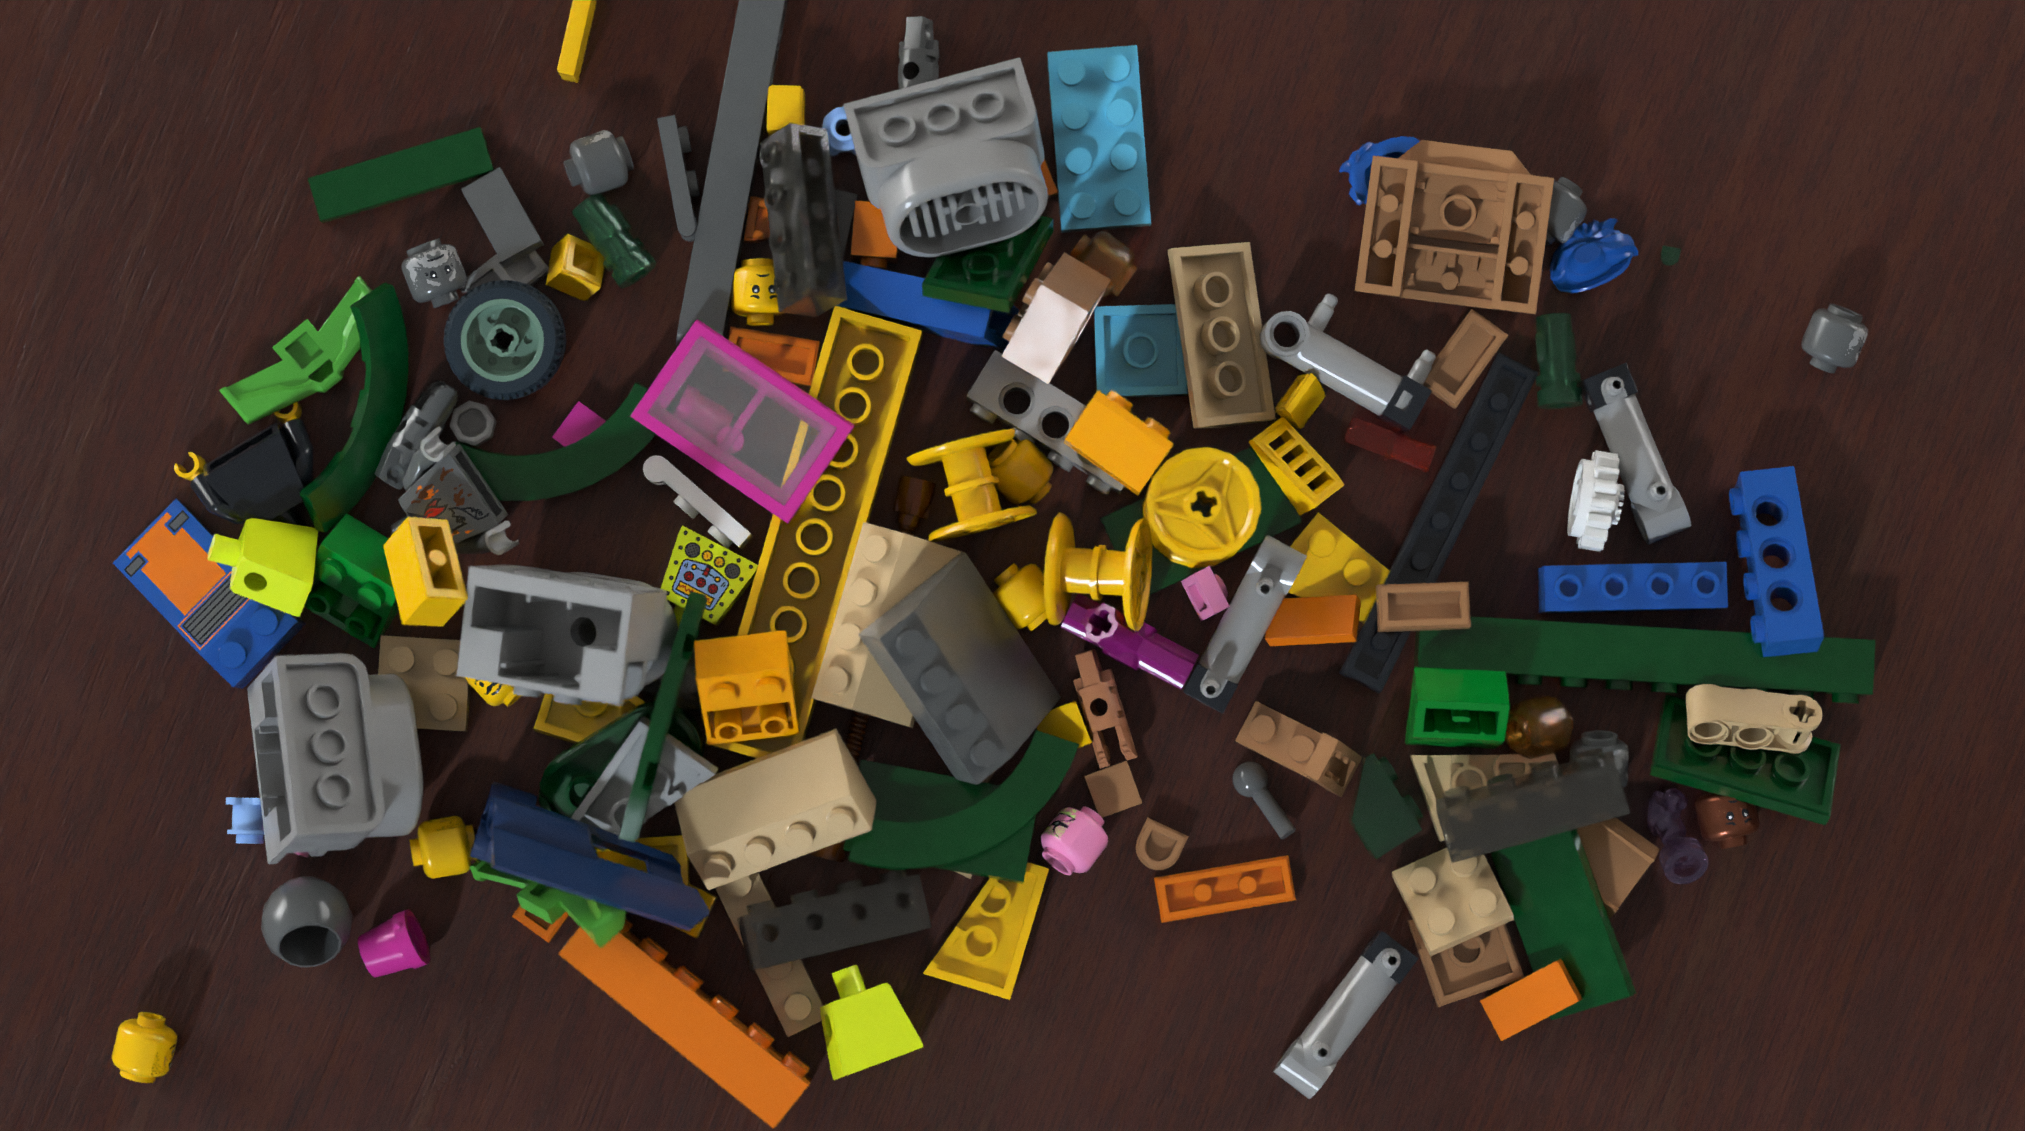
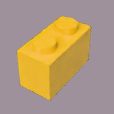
M407 517L383 545L402 624L443 627L468 599L449 522L445 519Z

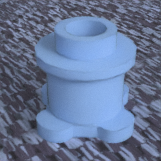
M844 106L833 109L826 114L823 120L824 149L830 156H837L841 152H852L856 155L851 134L841 136L837 133L839 126L848 124Z
M226 797V804L233 805L232 829H228L227 834H236V843L263 844L264 828L260 798Z

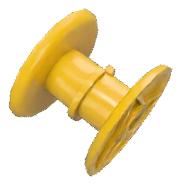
M1004 429L967 437L932 447L907 457L908 462L913 466L942 462L949 485L948 488L944 489L946 497L952 496L958 522L931 532L928 538L930 542H939L978 533L1037 514L1036 509L1032 506L1001 510L995 484L1000 482L999 477L992 475L986 450L1012 440L1015 436V429Z
M1211 447L1186 449L1167 459L1153 476L1142 504L1143 518L1149 522L1154 548L1171 562L1190 568L1216 566L1233 557L1255 532L1261 512L1259 487L1249 468L1232 454ZM1197 499H1199L1201 505L1209 504L1211 508L1204 518L1200 511L1193 512L1191 509Z
M1059 512L1054 518L1049 533L1044 570V600L1049 624L1055 626L1064 619L1070 605L1072 593L1091 594L1093 600L1101 601L1103 595L1123 596L1126 623L1129 628L1139 632L1147 613L1152 578V537L1148 520L1141 518L1132 527L1126 551L1107 550L1106 545L1094 546V549L1075 548L1074 529L1068 516Z

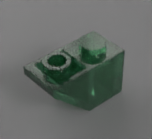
M1369 753L1361 760L1348 821L1372 859H1378L1422 831L1417 821L1423 818V815L1409 794L1403 798L1393 784L1399 777L1387 758L1383 756L1377 759L1374 753Z

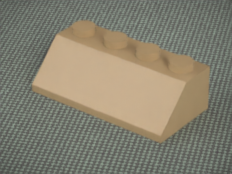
M863 522L811 698L913 728L914 716L858 634L959 555L961 551L909 534Z
M837 729L717 773L686 792L683 797L674 803L687 855L706 888L711 890L871 831L877 800Z

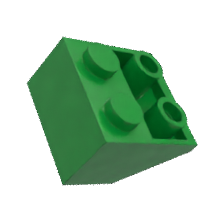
M346 513L320 544L315 558L313 585L304 607L375 649L381 640V635L385 634L399 611L383 545L389 538Z
M1414 667L1405 744L1496 749L1505 741L1510 707L1506 672Z

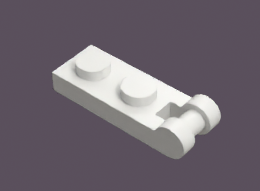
M655 455L645 461L643 465L645 477L655 485L662 486L667 484L679 494L673 502L692 519L700 513L713 525L707 532L728 549L732 543H735L742 550L753 537L747 529L662 456Z

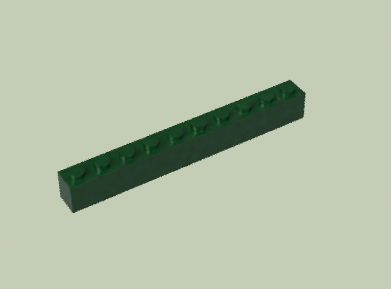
M1471 616V627L1469 629L1416 631L1414 667L1505 671L1506 675H1515V684L1542 685L1543 677L1560 678V687L1587 688L1588 680L1606 681L1605 689L1633 691V682L1651 683V692L1678 693V685L1697 686L1701 684H1714L1720 687L1744 690L1758 689L1769 692V690L1787 691L1788 695H1805L1814 699V693L1832 694V702L1859 704L1860 695H1873L1876 640L1824 637L1818 652L1763 657L1761 643H1754L1752 633Z

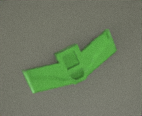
M359 275L319 331L306 319L272 347L283 361L219 390L248 425L316 392L325 393L343 378L344 369L361 347L356 321L350 306L370 293L372 289Z
M479 859L470 866L475 880H491L523 888L516 894L521 908L550 924H553L567 912L599 948L606 945L625 925V910L492 868V863Z

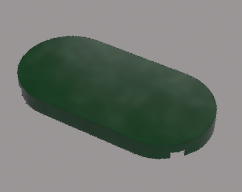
M656 701L643 703L632 708L557 755L548 764L541 778L539 790L540 807L571 818L641 718L645 716L651 720ZM676 706L668 733L703 757L704 738L699 725L688 712Z

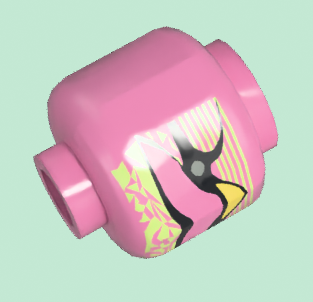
M1083 806L1081 810L1071 807L1061 809L1042 833L1043 858L1053 868L1065 875H1071L1073 872H1087L1108 844V836L1102 828L1105 823L1103 818L1086 806Z

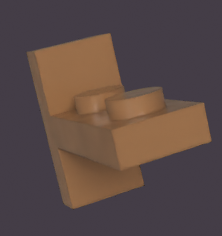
M1255 701L1235 740L1240 745L1312 780L1340 797L1343 796L1362 759L1359 754L1341 741L1325 733L1321 734Z

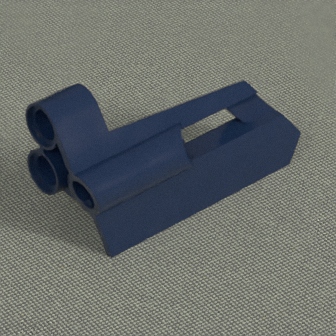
M493 782L470 857L492 863V868L687 931H690L709 916L710 910L698 890L684 885L681 876V865L673 855L638 842L620 839L619 835L535 806L537 795ZM594 845L645 861L648 873L599 858Z

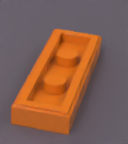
M1288 855L1154 877L1162 923L1296 900Z

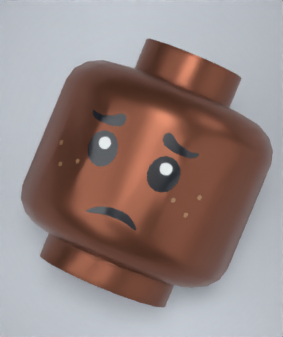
M1704 791V795L1698 797L1695 801L1697 818L1703 839L1710 842L1719 841L1721 849L1748 844L1746 835L1755 833L1760 827L1756 805Z

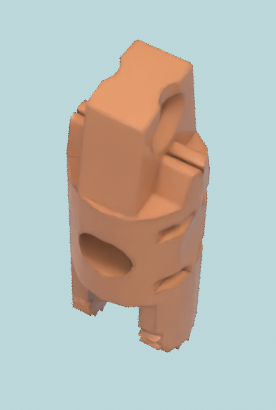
M1095 649L1076 654L1075 657L1081 678L1074 679L1073 682L1099 769L1111 765L1110 751L1102 730L1115 727L1119 746L1126 760L1138 758L1112 669L1103 671ZM1099 699H1103L1108 705L1107 712L1104 715L1100 714L1096 709Z

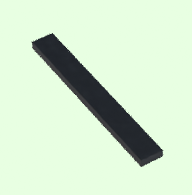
M1499 352L1495 355L1383 584L1436 582L1539 372ZM1376 598L1357 635V641L1353 643L1339 674L1377 693H1381L1411 631L1378 632Z

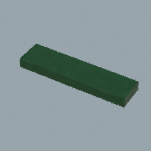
M481 127L313 176L308 178L319 219L322 223L480 177L494 171L483 130Z

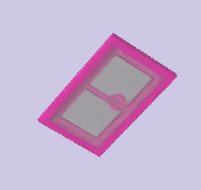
M698 319L693 323L630 415L640 424L788 524L855 427L851 422Z

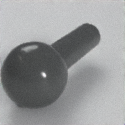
M1253 761L1240 764L1233 773L1232 781L1234 788L1242 796L1252 797L1280 839L1287 838L1295 832L1296 828L1267 788L1269 778L1266 769L1261 764Z

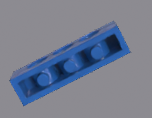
M1790 466L1740 472L1735 488H1730L1729 503L1732 515H1739L1741 530L1736 532V544L1739 557H1746L1749 573H1744L1743 584L1746 599L1754 601L1756 615L1751 616L1754 643H1761L1763 657L1818 652L1824 638L1795 468ZM1762 513L1769 514L1776 519L1778 524L1774 526L1763 525L1758 521L1756 515ZM1766 556H1776L1784 562L1785 567L1779 569L1772 568L1765 563L1763 558ZM1774 598L1785 599L1791 604L1792 610L1779 611L1774 608L1770 600Z
M1727 562L1543 566L1538 568L1539 614L1720 610L1728 608Z

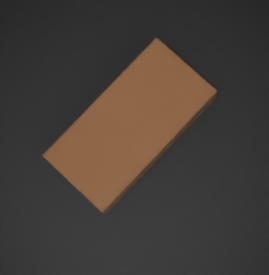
M1471 309L1434 360L1432 369L1423 386L1432 390L1431 393L1455 409L1505 341L1508 334Z
M1469 582L1383 584L1376 586L1378 632L1459 630L1471 627Z

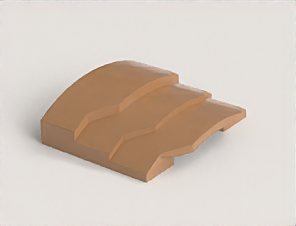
M1421 140L1399 158L1373 156L1355 291L1536 315L1554 178L1531 175L1513 151Z

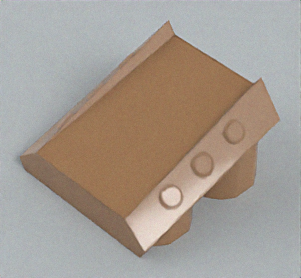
M1582 795L1561 824L1574 820L1610 919L1617 912L1620 905L1651 863L1655 861L1660 849L1595 802L1586 798L1585 795Z

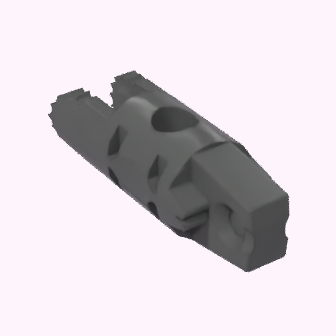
M907 17L905 41L899 44V89L938 79L939 41L933 38V21L926 17Z
M433 380L432 383L429 382L426 390L422 392L415 405L410 406L388 441L374 473L377 477L398 490L403 488L402 480L414 452L420 447L421 441L436 427L439 426L442 429L438 433L439 437L446 428L444 424L453 412V407L456 406L457 398L459 397L453 387H449L444 381Z

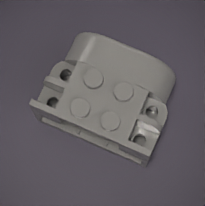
M1020 57L843 104L868 199L872 205L881 209L890 240L903 252L919 257H940L999 242L1027 230L1044 212L1048 201V190L1040 167L1045 158L1036 107Z
M521 565L469 566L466 590L468 599L465 601L456 676L514 686L513 693L521 696L541 697V693L554 694V701L560 703L581 704L582 700L624 705V699L638 695L644 686L653 683L665 673L678 631L676 616L666 599L667 590L654 588L636 580L589 572L565 573Z
M349 654L275 656L247 688L268 864H277L287 853L308 852L311 857L323 856L327 851L354 848L365 838L404 836L412 832L417 825L422 808L423 773L414 705L404 680L395 674L368 675L366 667L361 660Z

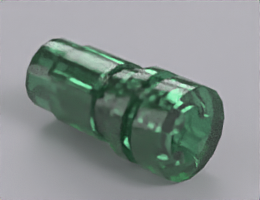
M601 193L588 197L573 210L572 214L582 226V231L597 252H600L604 257L603 265L608 271H613L611 276L620 289H625L635 284L655 268L656 261L648 250L642 251L644 245L639 238L634 239L629 233L632 226L616 204L610 206Z
M1552 313L1537 316L1535 318L1537 332L1535 341L1540 375L1536 377V386L1541 387V390L1537 391L1538 408L1564 409L1580 406L1583 404L1582 388L1577 387V384L1581 383V374L1576 372L1575 366L1577 357L1572 316L1568 313Z

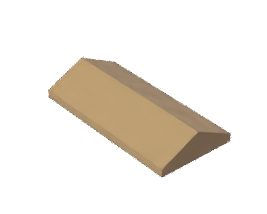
M1250 242L1168 249L1193 428H1223L1275 420L1267 356L1260 344L1262 322Z

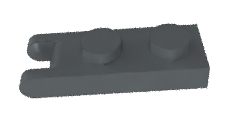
M675 115L657 118L677 228L685 241L693 242L697 220L692 198L700 196L696 170L687 171L684 154L692 152L687 125L679 127Z

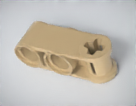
M1714 684L1697 685L1686 693L1688 736L1692 741L1699 744H1720L1738 746L1744 749H1765L1797 754L1809 747L1812 740L1811 731L1819 726L1823 716L1820 705L1814 699L1805 695L1771 693L1758 689L1726 688ZM1800 707L1797 715L1793 714L1795 709ZM1796 734H1800L1798 740L1794 742Z

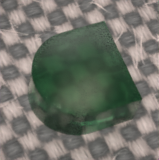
M1663 245L1660 254L1661 262L1667 266L1674 265L1679 260L1681 249Z

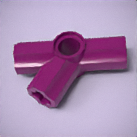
M1080 593L1075 597L1060 627L1101 648L1103 654L1136 671L1140 668L1180 690L1199 656L1157 634L1158 630L1145 622L1139 632L1132 630L1126 623L1124 612H1120L1104 603L1099 604Z

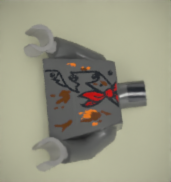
M439 426L436 427L421 441L420 447L414 452L402 480L406 492L398 499L399 504L407 515L391 525L392 533L399 528L407 517L445 519L449 522L457 554H486L490 552L496 555L504 554L519 544V540L511 541L505 534V529L510 527L511 523L504 521L499 524L508 513L460 443L456 445L453 441L450 445L444 444L438 436L442 429Z

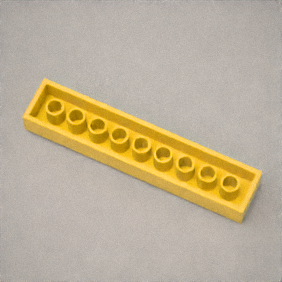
M834 306L809 395L851 422L855 427L789 524L773 514L737 635L786 630L792 665L799 734L714 744L713 746L760 758L805 741L816 699L811 697L863 522L869 523L923 339L921 330ZM803 420L800 421L781 489L820 433Z

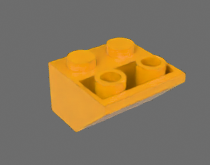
M1098 390L1065 438L1064 444L1138 496L1173 446V443L1167 439L1170 432L1150 417L1145 422L1130 413L1133 405L1116 392L1110 390L1106 396Z
M786 630L694 641L696 681L708 745L799 734L792 665Z

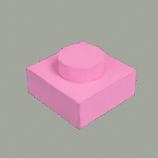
M1210 566L1181 581L1200 621L1230 607L1226 600L1228 597L1226 586L1217 574H1213Z

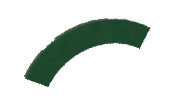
M381 284L350 306L359 333L362 361L366 364L364 390L360 389L357 407L350 425L353 430L345 447L341 452H336L335 456L315 480L299 492L317 531L326 533L360 501L377 477L374 474L388 441L401 422L408 383V343L401 306L392 284Z
M636 382L625 401L603 425L581 440L560 449L540 454L512 455L489 452L459 442L458 440L454 442L456 445L460 443L498 500L531 501L569 494L597 483L631 461L657 434L630 417L649 389V387ZM673 400L666 411L671 414L678 402Z
M690 591L648 727L619 835L620 839L635 842V839L638 840L647 813L666 736L668 735L678 701L679 691L694 649V641H696L707 602V599H705L706 595Z
M1036 730L1028 750L1012 774L983 800L960 812L935 820L892 822L874 818L872 830L855 837L848 861L892 870L921 869L947 866L968 860L991 850L1025 827L1052 798L1069 771L1079 744Z

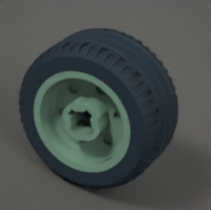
M512 280L487 282L468 291L451 310L444 330L445 354L454 374L466 387L475 393L499 400L524 397L545 386L558 371L566 349L564 322L554 303L537 288ZM503 331L513 336V341H511L508 348L497 343V339H499Z

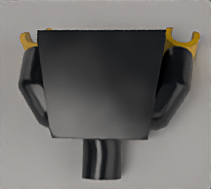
M298 401L293 403V409L288 414H281L279 410L274 412L278 421L284 424L282 429L279 423L275 422L208 463L201 456L188 452L195 462L194 469L187 473L182 465L176 463L174 465L175 473L184 479L192 481L190 487L210 513L236 525L243 524L250 518L305 526L306 523L295 506L303 501L299 492L313 479L314 449L304 422L299 419L302 409Z

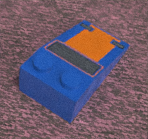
M176 498L113 564L233 688L243 689L306 623L297 616L233 593L230 589L232 566L207 559L214 534Z

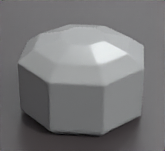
M468 401L454 409L450 427L459 442L478 447L493 437L497 421L487 405Z

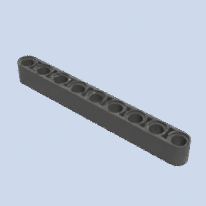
M739 0L678 324L676 347H678L697 319L726 338L731 311V288L735 269L739 268L750 197L753 193L767 117L768 88L773 85L788 0Z

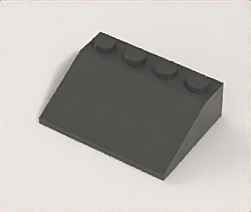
M965 552L957 555L858 634L955 779L975 785L980 784L1017 752L1061 699L1060 694Z

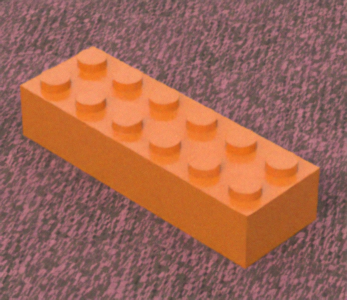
M626 917L623 929L601 948L580 927L559 952V955L774 1129L811 1083L812 1079L806 1075L810 1067L789 1051L783 1056L770 1046L775 1039L758 1024L753 1022L748 1028L735 1016L739 1009L722 995L718 994L711 998L701 990L700 987L704 981L689 968L682 965V967L676 969L664 960L669 953L656 941L648 936L641 941L629 930L633 923Z

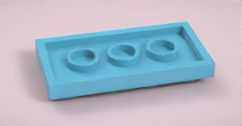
M1137 45L1047 52L1061 233L1151 226Z

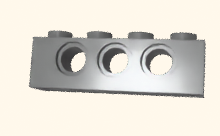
M995 350L966 396L967 401L973 404L969 411L989 424L993 425L997 418L1010 426L1011 429H1015V440L1029 439L1033 443L1044 447L1050 451L1047 458L1067 472H1070L1073 466L1089 475L1085 482L1097 491L1107 496L1111 490L1120 494L1124 489L1122 484L1064 444L1065 438L1087 406L1050 383L1047 384L1001 357L1002 354ZM1012 391H1021L1030 400L1029 408L1022 414H1012L1004 406L1005 397ZM1053 414L1064 417L1069 426L1067 433L1060 438L1047 436L1042 429V423L1046 417Z

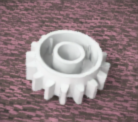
M1595 450L1592 453L1591 460L1581 459L1579 462L1571 493L1567 523L1568 536L1577 537L1576 544H1578L1579 549L1603 551L1604 542L1607 541L1608 528L1611 527V524L1617 525L1620 520L1622 509L1618 508V506L1623 507V502H1619V500L1623 501L1625 489L1624 485L1617 484L1619 476L1618 454Z

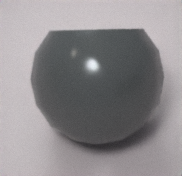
M298 877L286 881L270 895L264 904L261 931L273 954L290 965L315 967L325 964L336 957L347 944L351 932L352 912L343 893L327 881L316 877Z

